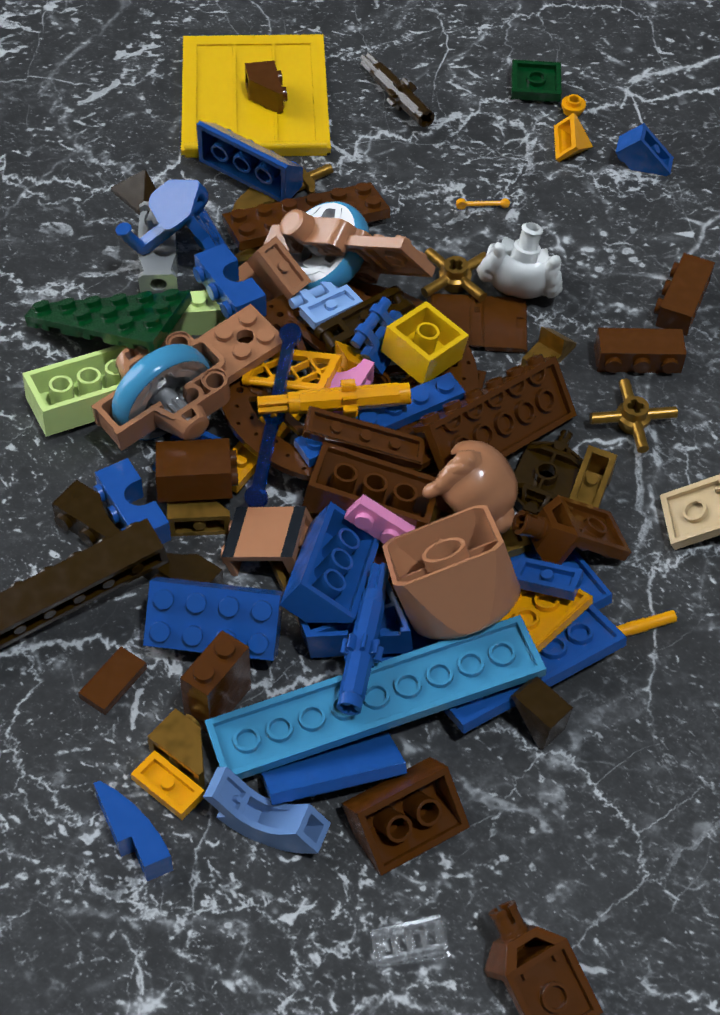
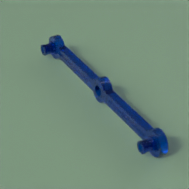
M288 323L280 329L279 336L282 341V347L271 395L285 394L294 348L302 339V331L297 324ZM278 413L273 418L270 417V414H262L266 423L253 484L245 492V501L249 507H264L268 502V494L265 490L278 425L285 420L286 413Z

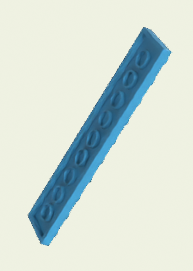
M521 615L497 622L477 633L461 638L444 640L375 663L374 668H371L365 700L362 704L361 713L358 715H347L337 709L342 674L204 721L219 767H228L240 779H244L514 687L536 676L539 678L546 676V667Z

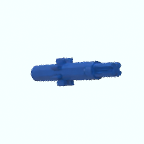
M375 562L371 565L367 586L359 603L353 633L349 634V639L343 638L340 653L345 655L344 661L346 663L338 694L337 709L347 715H358L361 713L371 668H374L375 662H381L384 647L379 646L380 639H378L385 609V591L389 577L388 566L383 562L380 565Z

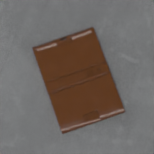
M432 294L427 297L428 303L469 335L468 346L485 347V351L528 352L527 301L525 299L486 296L484 301L479 302L472 295Z

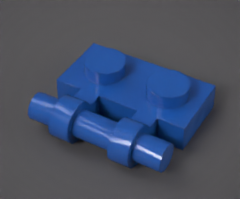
M382 297L378 303L372 305L368 311L369 316L363 324L360 323L354 330L355 335L350 341L351 345L358 349L365 342L366 346L360 355L363 359L375 362L374 373L383 374L392 361L381 352L386 327L403 316L400 311L391 310L390 313L387 312L392 302L386 297ZM379 322L380 327H379V328L377 329V331L374 333L372 330L375 328V326H376L377 323Z

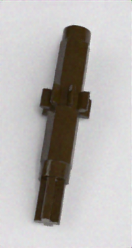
M368 52L366 56L364 54L361 55L362 61L360 64L390 96L386 101L392 107H395L398 111L403 109L421 127H427L432 124L435 115L414 93L417 87L412 82H409L405 77L400 80L371 53Z

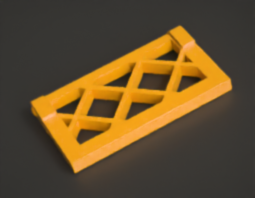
M284 348L271 357L275 359L266 363L263 362L242 376V385L295 391L330 388L331 382L342 362L341 354ZM294 360L302 362L294 366H291V364L288 361ZM282 363L286 365L287 369L276 374H272L269 370ZM316 363L328 365L321 369H318ZM309 366L313 368L314 372L301 378L296 373ZM262 372H266L269 377L264 378L256 376ZM289 375H293V377L296 380L290 381L282 379ZM317 378H320V381H319L318 384H316V383H308V382L313 381V380H315V379H317Z

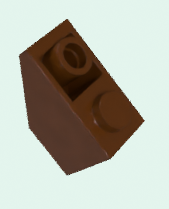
M275 61L245 63V85L249 100L277 113H283V102H287V90L285 86L282 87L281 70L277 71Z

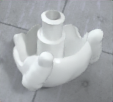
M533 222L524 223L521 226L522 231L518 240L514 241L508 237H503L501 243L490 244L486 256L477 267V273L481 281L491 283L493 287L506 295L522 299L537 298L541 295L554 298L562 292L561 258L558 255L549 256L547 248L541 249L539 245L540 237L543 233L541 226Z

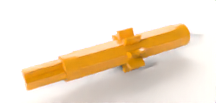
M355 379L340 380V387L299 390L282 395L257 396L258 414L289 412V414H306L309 406L331 412L342 411L343 415L348 417H358V409L411 404L409 382L356 386Z

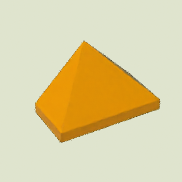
M575 113L554 125L555 156L558 162L593 147Z

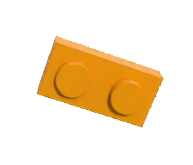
M155 750L131 773V779L181 820L204 799L205 790Z

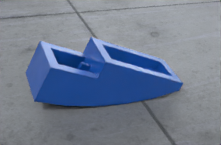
M102 781L93 783L97 800L120 856L135 852L146 881L173 871L169 850L150 820L135 804L114 788Z

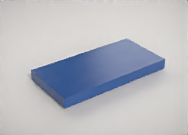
M389 732L361 738L260 773L270 802L274 806L405 775L407 767L404 758Z

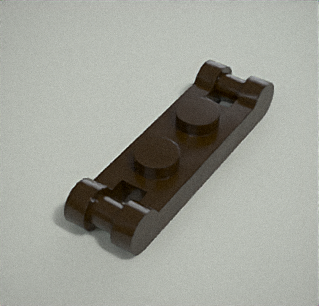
M395 285L321 323L314 330V335L318 340L325 342V348L329 353L334 354L335 341L347 345L350 344L351 339L355 335L354 330L360 323H364L369 316V309L374 303H378L382 297L388 298L392 304L395 303L393 306L390 305L387 310L388 313L391 310L400 311L404 316L415 309V305L410 299H405L402 289ZM379 322L372 331H375L380 327ZM338 330L340 334L334 336L332 333Z

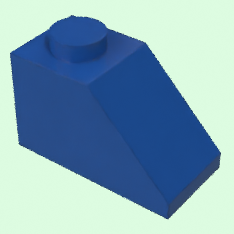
M644 123L619 136L616 154L618 159L624 162L630 170L662 176L671 174L673 156Z

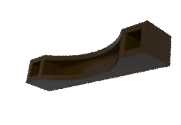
M75 480L52 503L56 524L64 531L70 530L78 535L88 546L95 545L104 537H111L121 532L109 519L103 507L100 494L78 480ZM166 553L169 560L168 563L143 575L149 581L155 577L224 584L223 569L198 554L181 555Z

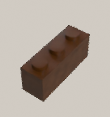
M683 253L679 263L674 262L670 273L672 281L666 280L662 295L665 297L664 299L658 298L654 309V314L658 315L655 326L663 329H683V335H688L709 285L715 262L687 253Z
M598 328L594 344L597 372L681 373L687 355L683 329Z

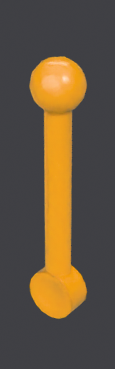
M460 198L456 201V207L460 210L465 209L467 206H501L502 208H508L510 201L507 198H503L501 201H466Z

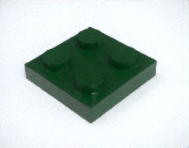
M512 59L511 99L545 102L561 101V62Z

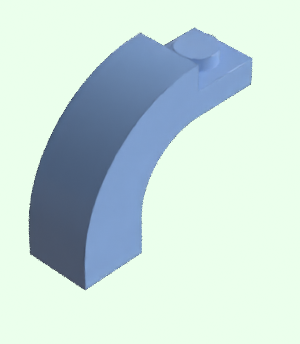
M217 767L203 796L205 800L219 811L216 818L225 825L251 840L287 852L300 854L319 853L331 824L310 803H282L273 806L269 798L250 788L228 767Z

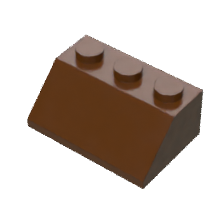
M431 757L408 768L405 775L389 778L341 803L354 836L381 876L470 828L448 766Z

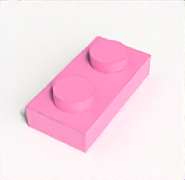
M364 494L346 510L344 519L378 539L383 544L391 538L415 529V526Z

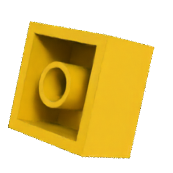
M426 301L386 327L381 352L416 381L423 384L434 379L462 359L469 335Z

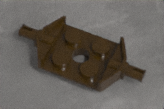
M562 430L558 440H554V442L532 441L528 444L514 473L518 483V495L514 508L518 512L525 510L531 514L538 515L542 508L556 496L570 497L583 459L568 447L573 437L569 430L567 435V430ZM549 471L554 476L546 478L541 476L539 472Z

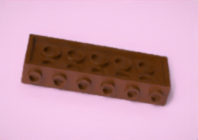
M542 354L530 357L526 360L527 364L525 366L512 367L506 371L507 375L503 378L502 376L492 378L485 382L486 387L482 389L475 388L464 393V399H457L442 406L444 410L423 415L420 418L422 422L412 428L414 433H425L439 472L454 458L456 454L451 455L450 453L452 448L459 442L468 440L482 441L493 446L506 457L577 416L556 356L544 358Z

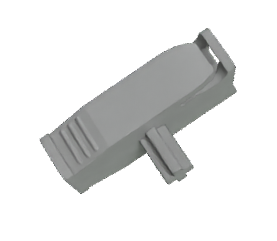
M148 201L139 204L138 238H141L159 224L149 207ZM176 232L146 255L138 254L140 292L151 291L154 294L163 293L169 289H178V246Z

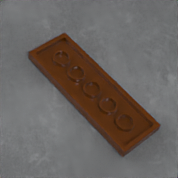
M362 182L355 186L334 188L331 191L322 193H310L307 196L294 199L287 198L280 202L260 204L257 207L236 209L222 214V221L237 248L241 251L263 246L271 226L280 225L283 217L293 209L307 212L319 204L339 201L356 208L368 223L390 218V207L371 182Z

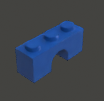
M225 243L194 254V277L198 283H202L206 287L212 301L216 300L226 319L249 304H252L263 316L267 315L266 294L251 277L244 281L236 282L239 281L238 259Z
M128 458L95 472L97 485L93 486V489L100 494L102 502L105 501L108 507L106 509L109 518L113 524L118 523L120 525V531L125 530L131 523L140 522L148 518L162 544L171 540L169 521L156 501L141 506L131 504L143 498L144 494L141 477Z

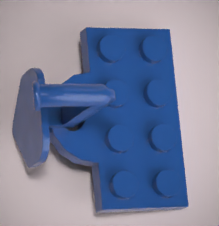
M171 179L151 194L148 204L159 224L141 238H138L131 231L132 227L129 223H120L115 229L116 234L140 255L150 253L185 225L195 235L193 236L194 240L203 250L225 243L204 208L208 202L209 194L198 180Z

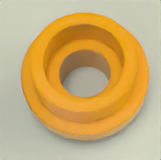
M576 94L565 96L561 102L563 113L566 116L573 113L577 117L580 116L586 108V101Z

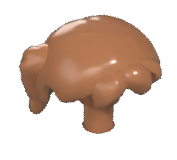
M475 440L457 443L450 453L451 455H456L439 472L434 481L424 486L422 490L423 496L426 499L437 497L435 505L442 512L451 508L457 513L475 505H487L500 534L506 533L513 523L515 516L514 505L518 495V483L513 469L503 454L488 443Z

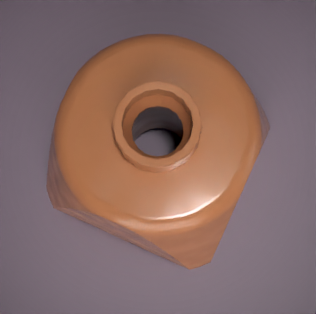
M475 505L391 538L382 546L394 589L413 630L422 637L435 640H450L477 633L506 616L520 597L521 588L505 543L487 505Z

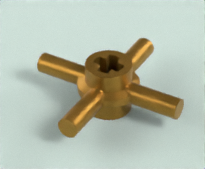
M431 247L425 251L427 258L440 269L439 278L421 288V293L425 298L444 288L451 293H459L465 289L479 302L485 300L487 293L471 281V271L480 265L486 256V252H482L467 261L460 256H451L445 259Z
M625 378L619 381L624 402L618 406L617 411L590 413V424L618 422L619 428L623 432L633 435L637 451L645 453L649 450L644 428L649 425L651 420L677 418L678 409L676 406L649 408V404L644 398L634 396L630 380Z

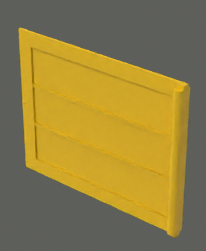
M324 34L183 36L181 155H185V158H199L197 123L199 121L216 123L226 129H230L234 133L252 140L254 143L272 150L280 156H327V153H331ZM275 61L277 71L281 70L282 87L285 86L287 90V102H283V113H277L249 100L245 85V63Z

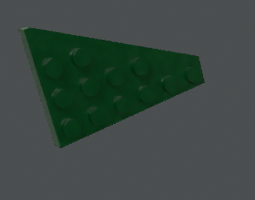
M169 289L163 293L152 294L151 291H144L131 296L120 293L108 298H100V296H90L84 300L66 298L59 302L51 303L48 300H41L32 305V308L26 313L24 318L28 327L42 328L47 331L53 328H60L62 334L83 337L89 340L98 336L102 337L104 343L126 346L131 349L145 346L150 353L161 346L191 304L192 297L190 290L179 291L178 289Z

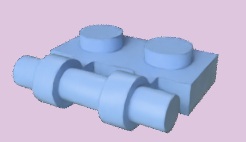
M323 281L320 282V285L309 290H300L296 293V296L288 299L292 309L299 307V315L313 330L321 323L363 302L347 284L339 288L331 282Z

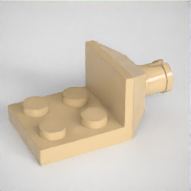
M720 474L660 495L670 544L674 550L720 535Z

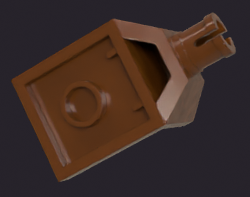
M556 496L542 508L538 515L520 510L513 519L512 529L515 530L514 533L530 537L537 553L545 562L562 565L575 547L583 551L589 550L599 553L606 558L612 557L625 561L631 554L610 511L567 497Z
M515 900L498 905L500 911L494 908L488 913L499 932L500 938L492 944L484 971L487 977L504 982L520 1015H600L603 1013L567 938L538 926L527 925L517 909L518 906Z

